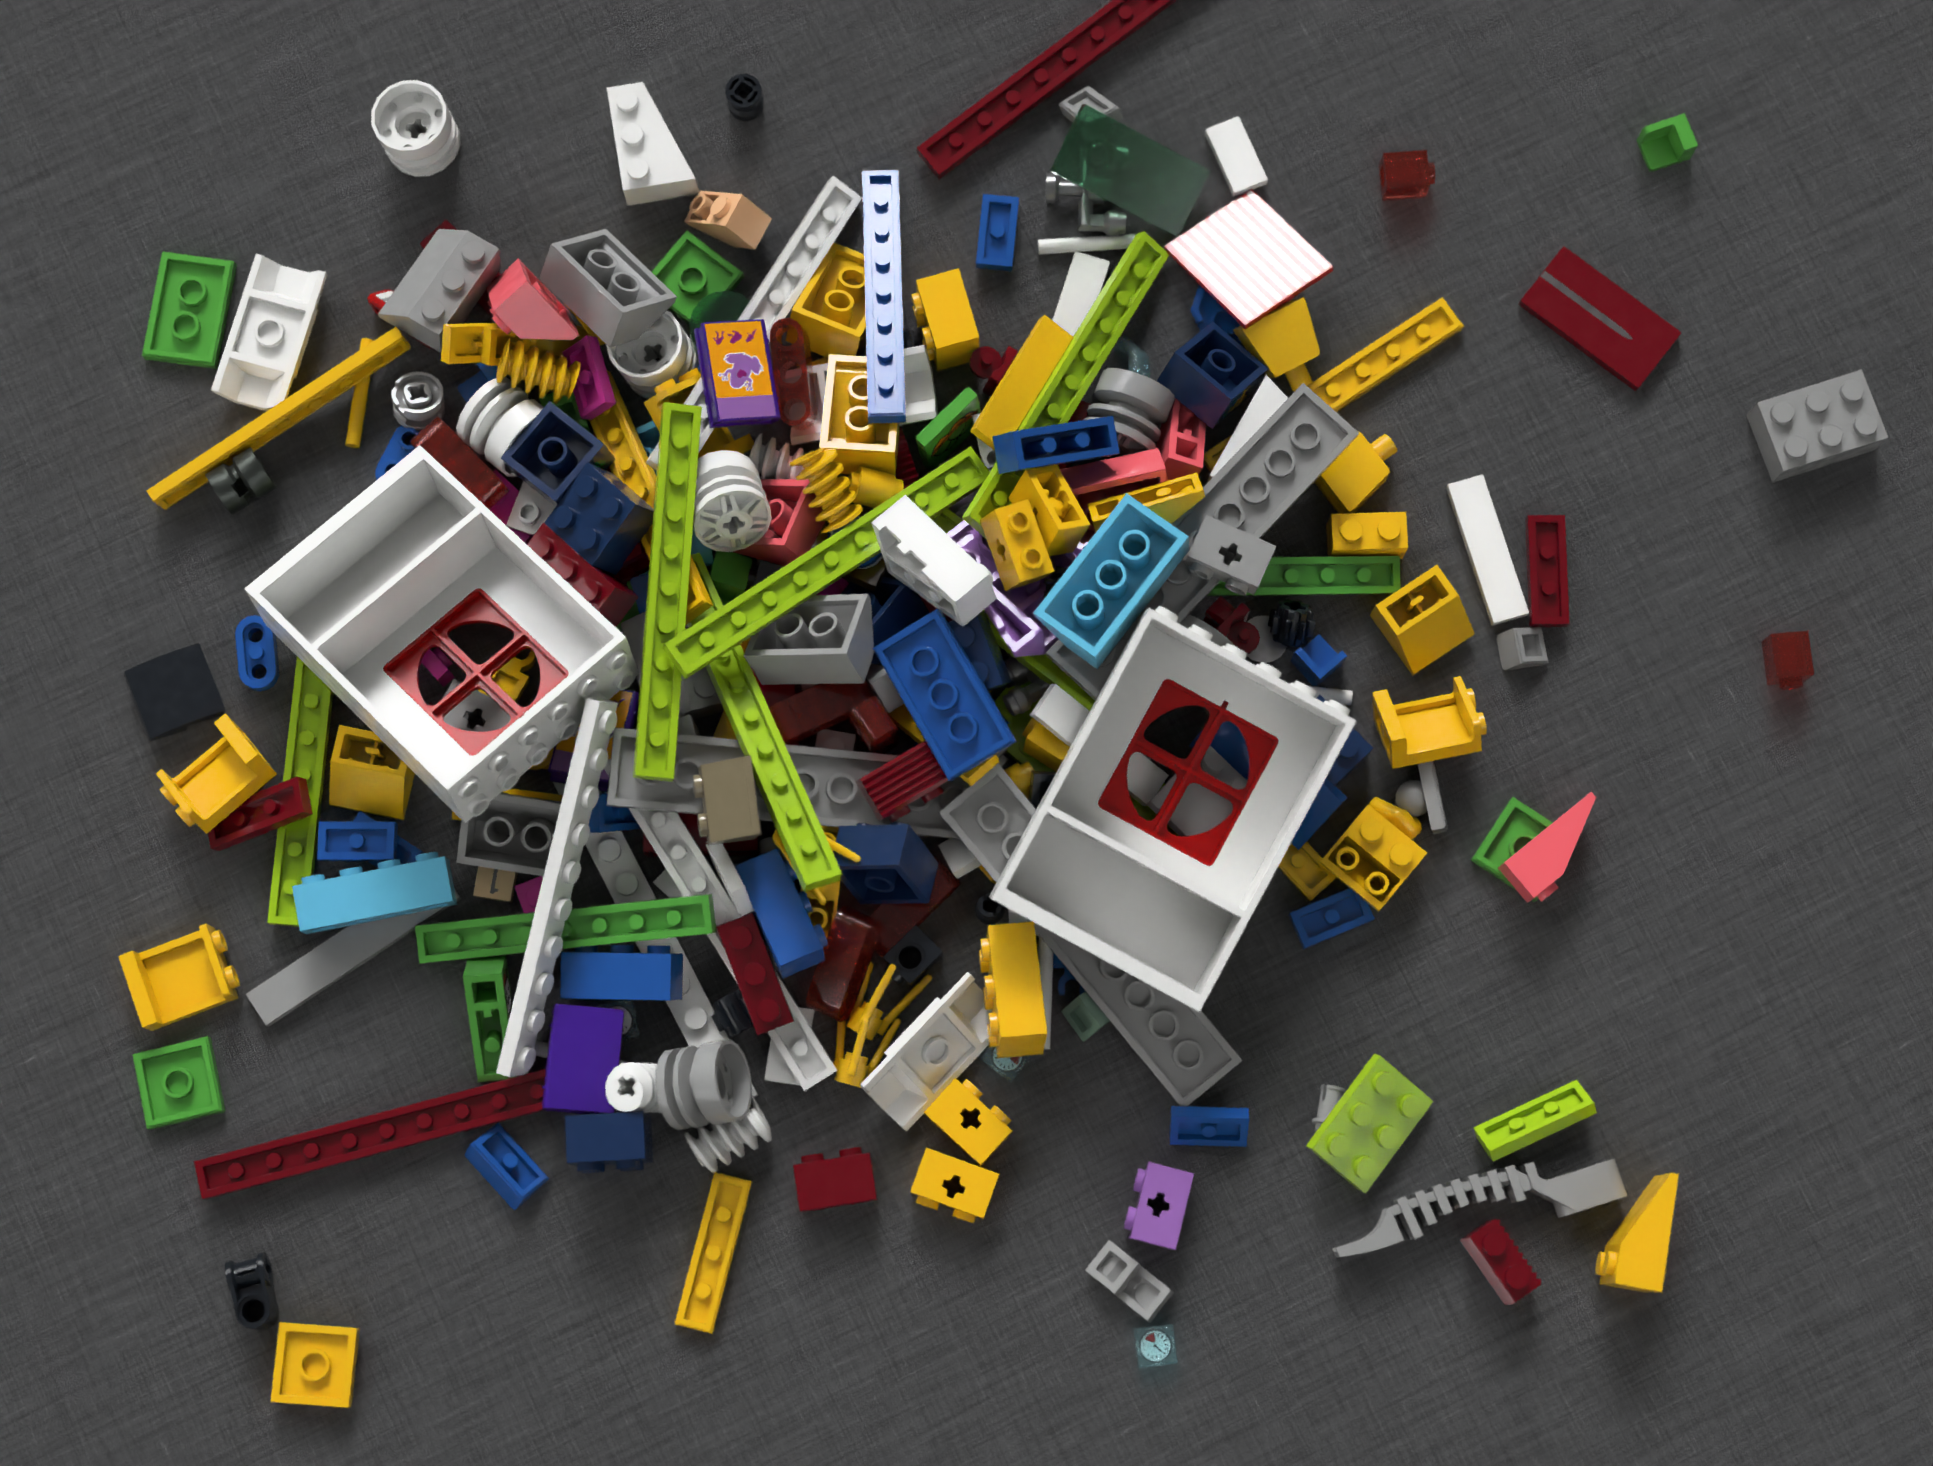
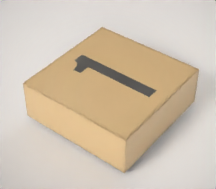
M478 866L473 896L512 903L518 872Z

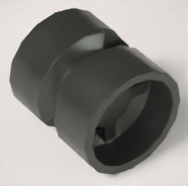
M251 447L234 456L231 466L223 463L206 474L209 483L231 515L250 504V497L261 498L277 488L268 471ZM238 478H241L244 484L235 487L233 483Z

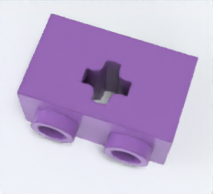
M1152 1162L1146 1164L1145 1170L1138 1168L1133 1191L1139 1192L1136 1208L1129 1206L1124 1223V1229L1130 1230L1128 1239L1169 1250H1176L1194 1173ZM1157 1194L1162 1195V1203L1168 1205L1167 1211H1160L1158 1216L1152 1215L1153 1208L1147 1206V1201L1155 1199Z

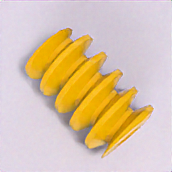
M509 338L497 367L496 380L498 383H501L507 375H510L511 388H515L523 380L525 381V393L528 394L537 385L539 386V398L541 399L549 391H553V403L557 404L563 396H567V400L570 399L579 376L581 363L574 361L567 369L566 357L560 356L553 364V353L547 350L539 358L537 346H531L525 353L523 341L518 340L510 348Z
M817 449L790 462L791 467L803 466L804 468L796 476L797 480L809 479L810 483L802 490L803 494L815 493L816 495L808 504L809 507H821L823 510L815 517L816 522L828 521L829 523L821 533L831 532L847 525L863 511L861 504H850L857 497L856 492L853 490L843 491L850 484V479L846 476L837 477L844 470V466L842 463H831L838 456L836 449Z

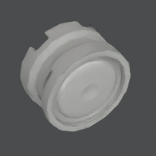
M410 372L402 375L395 381V387L391 390L394 417L399 424L405 428H414L418 431L435 427L442 420L445 414L443 386L439 379L425 372Z

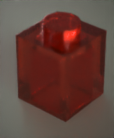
M1427 150L1383 153L1379 164L1382 201L1426 197L1430 185L1435 184V166L1433 162H1428Z
M1808 631L1774 633L1761 642L1767 685L1780 684L1781 690L1797 689L1803 687V682L1814 675Z

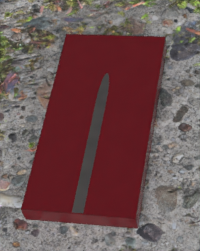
M1565 246L1560 249L1518 303L1519 306L1634 391L1638 390L1682 333Z

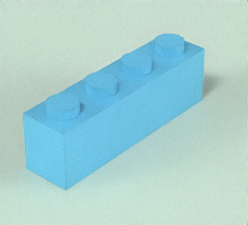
M428 852L416 855V862L401 864L400 859L380 862L377 864L378 869L363 872L362 867H352L340 870V877L325 879L324 874L301 878L302 884L292 886L300 932L307 935L457 905L450 862L445 856L439 857L438 852Z

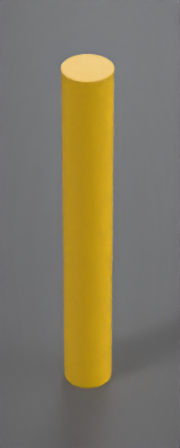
M362 338L359 350L374 340ZM371 375L356 384L353 389L345 446L350 448H360Z

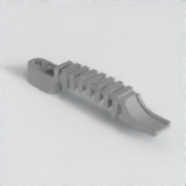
M1615 1159L1597 1163L1548 1180L1538 1176L1534 1162L1519 1166L1520 1171L1516 1170L1515 1165L1499 1169L1501 1173H1497L1496 1169L1481 1173L1482 1177L1480 1178L1477 1173L1464 1177V1182H1461L1459 1178L1446 1182V1187L1444 1188L1442 1184L1427 1188L1428 1193H1425L1424 1190L1410 1194L1411 1198L1408 1200L1406 1196L1392 1201L1394 1205L1382 1209L1377 1225L1368 1235L1357 1241L1332 1248L1337 1258L1375 1251L1404 1241L1394 1217L1396 1215H1399L1410 1240L1422 1237L1424 1235L1412 1211L1413 1208H1416L1423 1227L1437 1223L1429 1204L1430 1202H1433L1438 1216L1446 1215L1453 1212L1447 1199L1448 1196L1451 1197L1455 1209L1469 1205L1465 1191H1468L1473 1204L1486 1201L1487 1197L1483 1187H1486L1491 1203L1506 1199L1502 1188L1504 1186L1511 1203L1526 1200L1524 1192L1529 1191L1552 1203L1558 1218L1627 1196Z

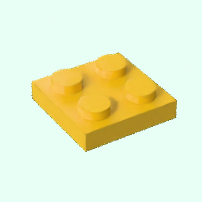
M279 1322L271 1402L352 1407L360 1328Z

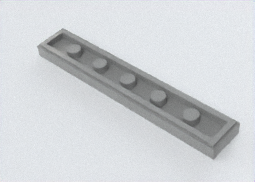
M455 890L456 901H459L461 898ZM448 907L348 926L246 995L264 1024L269 1027L414 931L416 925L426 923Z

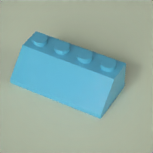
M1126 493L1034 611V616L1068 649L1098 669L1188 553L1189 536Z

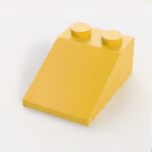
M835 242L832 244L791 310L785 341L829 358V354L861 355L866 346L864 254Z
M829 354L819 449H836L838 456L831 463L843 464L844 470L840 474L856 473L858 467L863 466L895 474L896 476L900 423H868L867 358L865 356Z
M1667 1173L1652 1178L1606 1243L1604 1252L1598 1253L1595 1272L1596 1275H1601L1599 1284L1644 1293L1662 1292L1679 1174Z

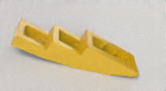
M496 323L443 324L441 361L447 364L483 363L488 366H498L503 349L510 338V348L518 340L524 342L525 353L531 346H537L539 358L547 350L551 351L554 364L560 356H563L562 352L585 336L590 335L583 326H576L579 335L574 340L520 339L513 331L507 335Z

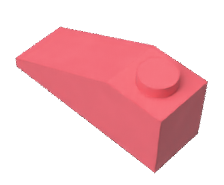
M1175 398L1167 421L1161 424V437L1156 445L1164 462L1168 481L1196 472L1199 475L1203 469L1206 423L1201 421L1192 411Z
M1592 792L1498 867L1527 903L1536 896L1542 902L1559 888L1555 881L1564 874L1595 802L1596 796Z

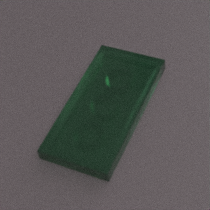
M1082 104L1050 172L1175 237H1179L1210 170L1094 108Z

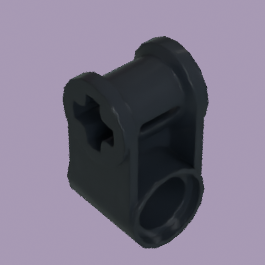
M266 1252L258 1253L257 1258L235 1263L233 1260L225 1262L226 1280L232 1295L237 1321L242 1326L254 1330H266L272 1327L279 1316V1308L273 1285L272 1267ZM261 1301L265 1307V1314L260 1321L254 1323L249 1316V1311L254 1303Z

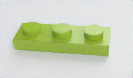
M1574 1080L1473 1128L1476 1138L1494 1162L1596 1114L1597 1111L1593 1100L1578 1080Z

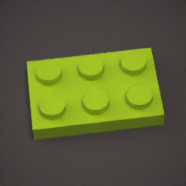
M1374 1053L1306 1144V1147L1355 1188L1366 1194L1434 1101L1382 1056Z

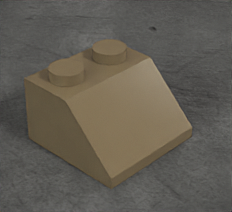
M742 756L700 765L698 768L699 775L692 776L695 798H702L704 813L697 814L700 837L707 836L708 845L754 840L758 837L761 831L751 756Z

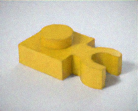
M532 650L526 659L520 660L514 656L492 677V680L516 703L529 683V676L522 672L531 669L535 663L536 656ZM478 690L479 692L487 695L483 690Z

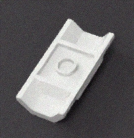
M255 255L211 388L212 392L234 403L263 411L270 410L288 397L293 379L297 377L318 312L317 305L326 281V272L320 270L305 272L282 266L263 255Z
M925 345L904 348L906 422L900 423L901 427L902 425L933 420L938 415V403L932 368ZM828 363L780 372L781 382L787 396L791 420L790 438L793 446L820 441Z
M968 972L941 1000L937 997L884 1052L887 1057L860 1084V1087L906 1132L955 1078L957 1079L989 1045L987 1024H989L988 1014L992 1013V1009L985 1010L983 991L974 982L975 978Z

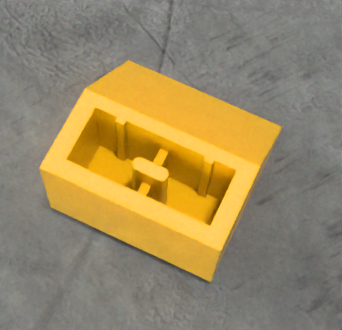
M1435 565L1375 605L1370 614L1412 676L1475 634L1459 594L1438 565Z
M339 725L330 760L329 805L404 820L415 773L373 731Z
M1368 804L1319 863L1379 912L1425 857L1427 852Z

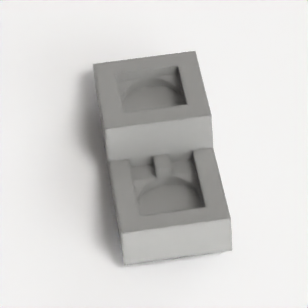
M1108 1240L1085 1270L1149 1323H1151L1174 1293L1110 1240Z

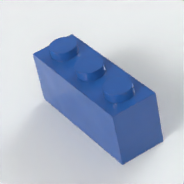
M1113 416L1017 430L993 436L999 474L1098 459L1120 453Z
M776 848L736 865L735 869L746 888L755 919L782 978L825 961L823 947L828 945L827 938L820 924L813 926L808 916L809 913L813 912L810 901L804 891L797 892L793 883L794 880L798 879L787 859H782L778 849Z
M598 945L576 947L574 952H561L560 998L682 1000L683 954L670 953L671 946L652 945L647 946V953H634V945H611V952H598Z

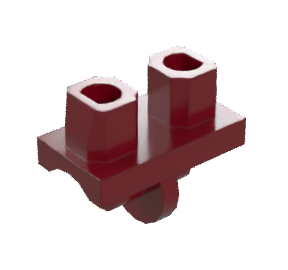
M989 346L979 347L972 353L969 360L972 373L978 378L988 379L982 392L990 397L992 396L1018 353L1016 349L1008 346L1002 358L997 350Z
M1220 596L1205 612L1206 617L1203 621L1227 637L1235 647L1247 654H1251L1259 645V631L1254 625L1246 622L1250 609L1244 603H1241L1235 609Z

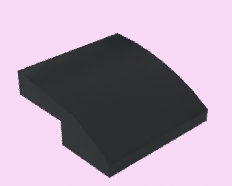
M199 643L161 655L124 672L150 742L186 731L189 725L222 716L226 711Z

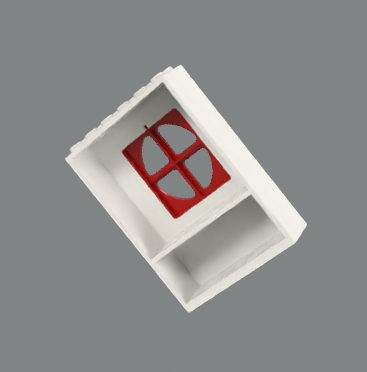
M420 445L245 588L266 626L465 824L472 817L481 815L494 798L501 792L511 789L523 773L530 767L540 764L552 748L560 741L569 739L576 732L581 723L586 698L609 700L618 691L627 689L639 674L626 637ZM485 623L512 631L514 638L485 663L476 664L449 638V633L458 626ZM433 647H437L466 674V678L437 704L431 706L424 702L420 692L419 669L426 652ZM523 649H531L534 652L540 668L538 693L535 700L527 707L519 706L492 680L493 675ZM478 689L483 690L511 718L510 722L504 727L486 732L466 731L444 722V717L447 713Z
M1158 606L1154 610L1148 608L1141 615L989 897L1200 1012L1357 720L1348 716L1351 710L1331 699L1329 702L1324 701L1323 703L1314 698L1316 691L1299 681L1289 684L1279 679L1282 672L1264 662H1261L1260 665H1254L1246 661L1245 658L1248 654L1243 650L1228 643L1226 646L1223 645L1221 647L1211 642L1213 637L1211 633L1196 625L1186 628L1176 623L1179 616ZM1183 706H1201L1208 710L1209 719L1187 758H1178L1145 739V729L1164 713ZM1225 721H1229L1238 727L1248 749L1249 774L1246 786L1240 790L1204 772L1200 765L1217 731ZM1135 752L1148 756L1170 768L1176 774V780L1156 817L1149 821L1138 814L1129 795L1127 784L1128 764L1131 755ZM1191 783H1197L1231 802L1233 807L1231 813L1221 823L1208 831L1192 836H1176L1167 829L1171 816Z

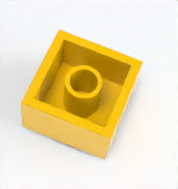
M959 268L917 279V293L911 294L913 302L912 311L917 327L924 326V328H921L923 336L922 345L926 347L929 361L934 360L937 371L969 363L972 353L979 348V334Z

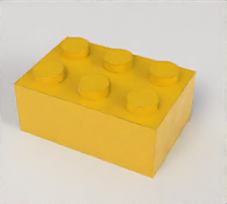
M1034 922L988 925L986 938L980 939L979 962L981 973H988V976H984L983 998L985 1010L992 1009V1013L988 1014L989 1024H987L989 1047L996 1046L997 1058L1043 1054L1047 1027Z

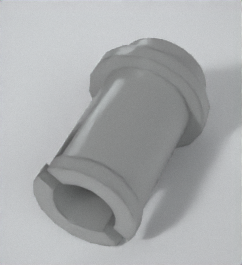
M1321 1085L1317 1117L1312 1118V1123L1315 1124L1314 1131L1318 1130L1344 1095L1345 1088L1334 1085Z

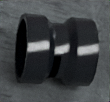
M738 74L728 81L725 94L730 113L741 121L756 119L764 108L762 88L759 81L750 74Z

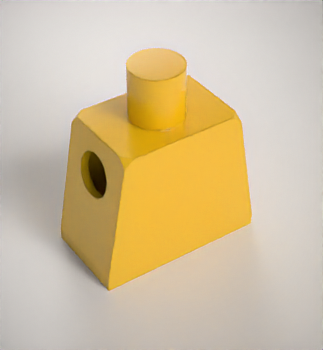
M1304 297L1294 298L1286 302L1246 330L1242 326L1233 329L1245 349L1269 368L1264 376L1276 378L1285 374L1292 391H1296L1302 383L1307 386L1313 382L1304 363L1319 356L1320 349Z
M1359 432L1357 438L1315 481V484L1338 514L1355 513L1387 480L1390 470L1384 461L1397 452V447L1386 434H1383L1370 444L1363 434Z

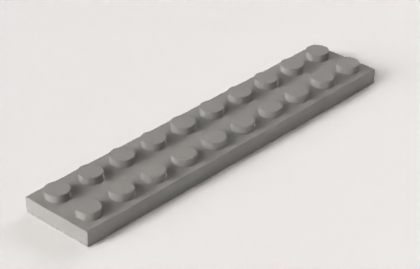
M1302 383L1203 487L1205 497L1173 522L1172 525L1189 536V551L1206 515L1261 539L1357 438L1359 432L1308 386ZM1227 552L1223 563L1230 565L1234 554ZM1187 553L1098 669L1068 649L1059 639L1046 652V656L1091 698L1096 700L1144 611L1148 608L1154 610L1161 606L1179 616L1176 623L1181 624L1221 580L1212 577L1211 580L1203 579L1190 572L1191 567L1184 564Z
M615 728L613 732L606 806L686 814L704 813L702 798H695L692 776L699 775L698 768L702 764L744 756L738 740L677 734L674 779L672 782L633 778L637 730ZM785 744L821 826H856L857 823L889 825L891 823L888 817L878 821L856 781L898 757L897 755ZM960 777L953 781H947L940 785L944 793L925 804L921 797L908 804L911 812L894 822L909 824L918 836L960 839L938 812L970 785ZM754 779L759 820L773 822Z
M996 764L973 786H969L938 813L997 883L1036 809L1002 767ZM1034 922L1036 932L1180 1106L1190 1105L1243 1061L1201 1010L1199 1012Z

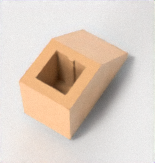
M700 191L692 200L689 208L690 211L684 222L732 247L755 250L772 218L743 194Z

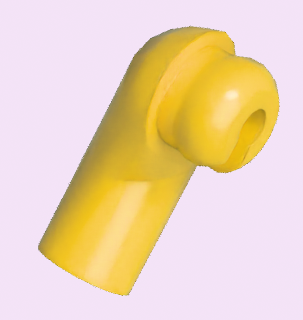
M1374 797L1370 801L1369 805L1411 840L1420 834L1422 830L1420 820L1412 817L1408 811L1378 797Z

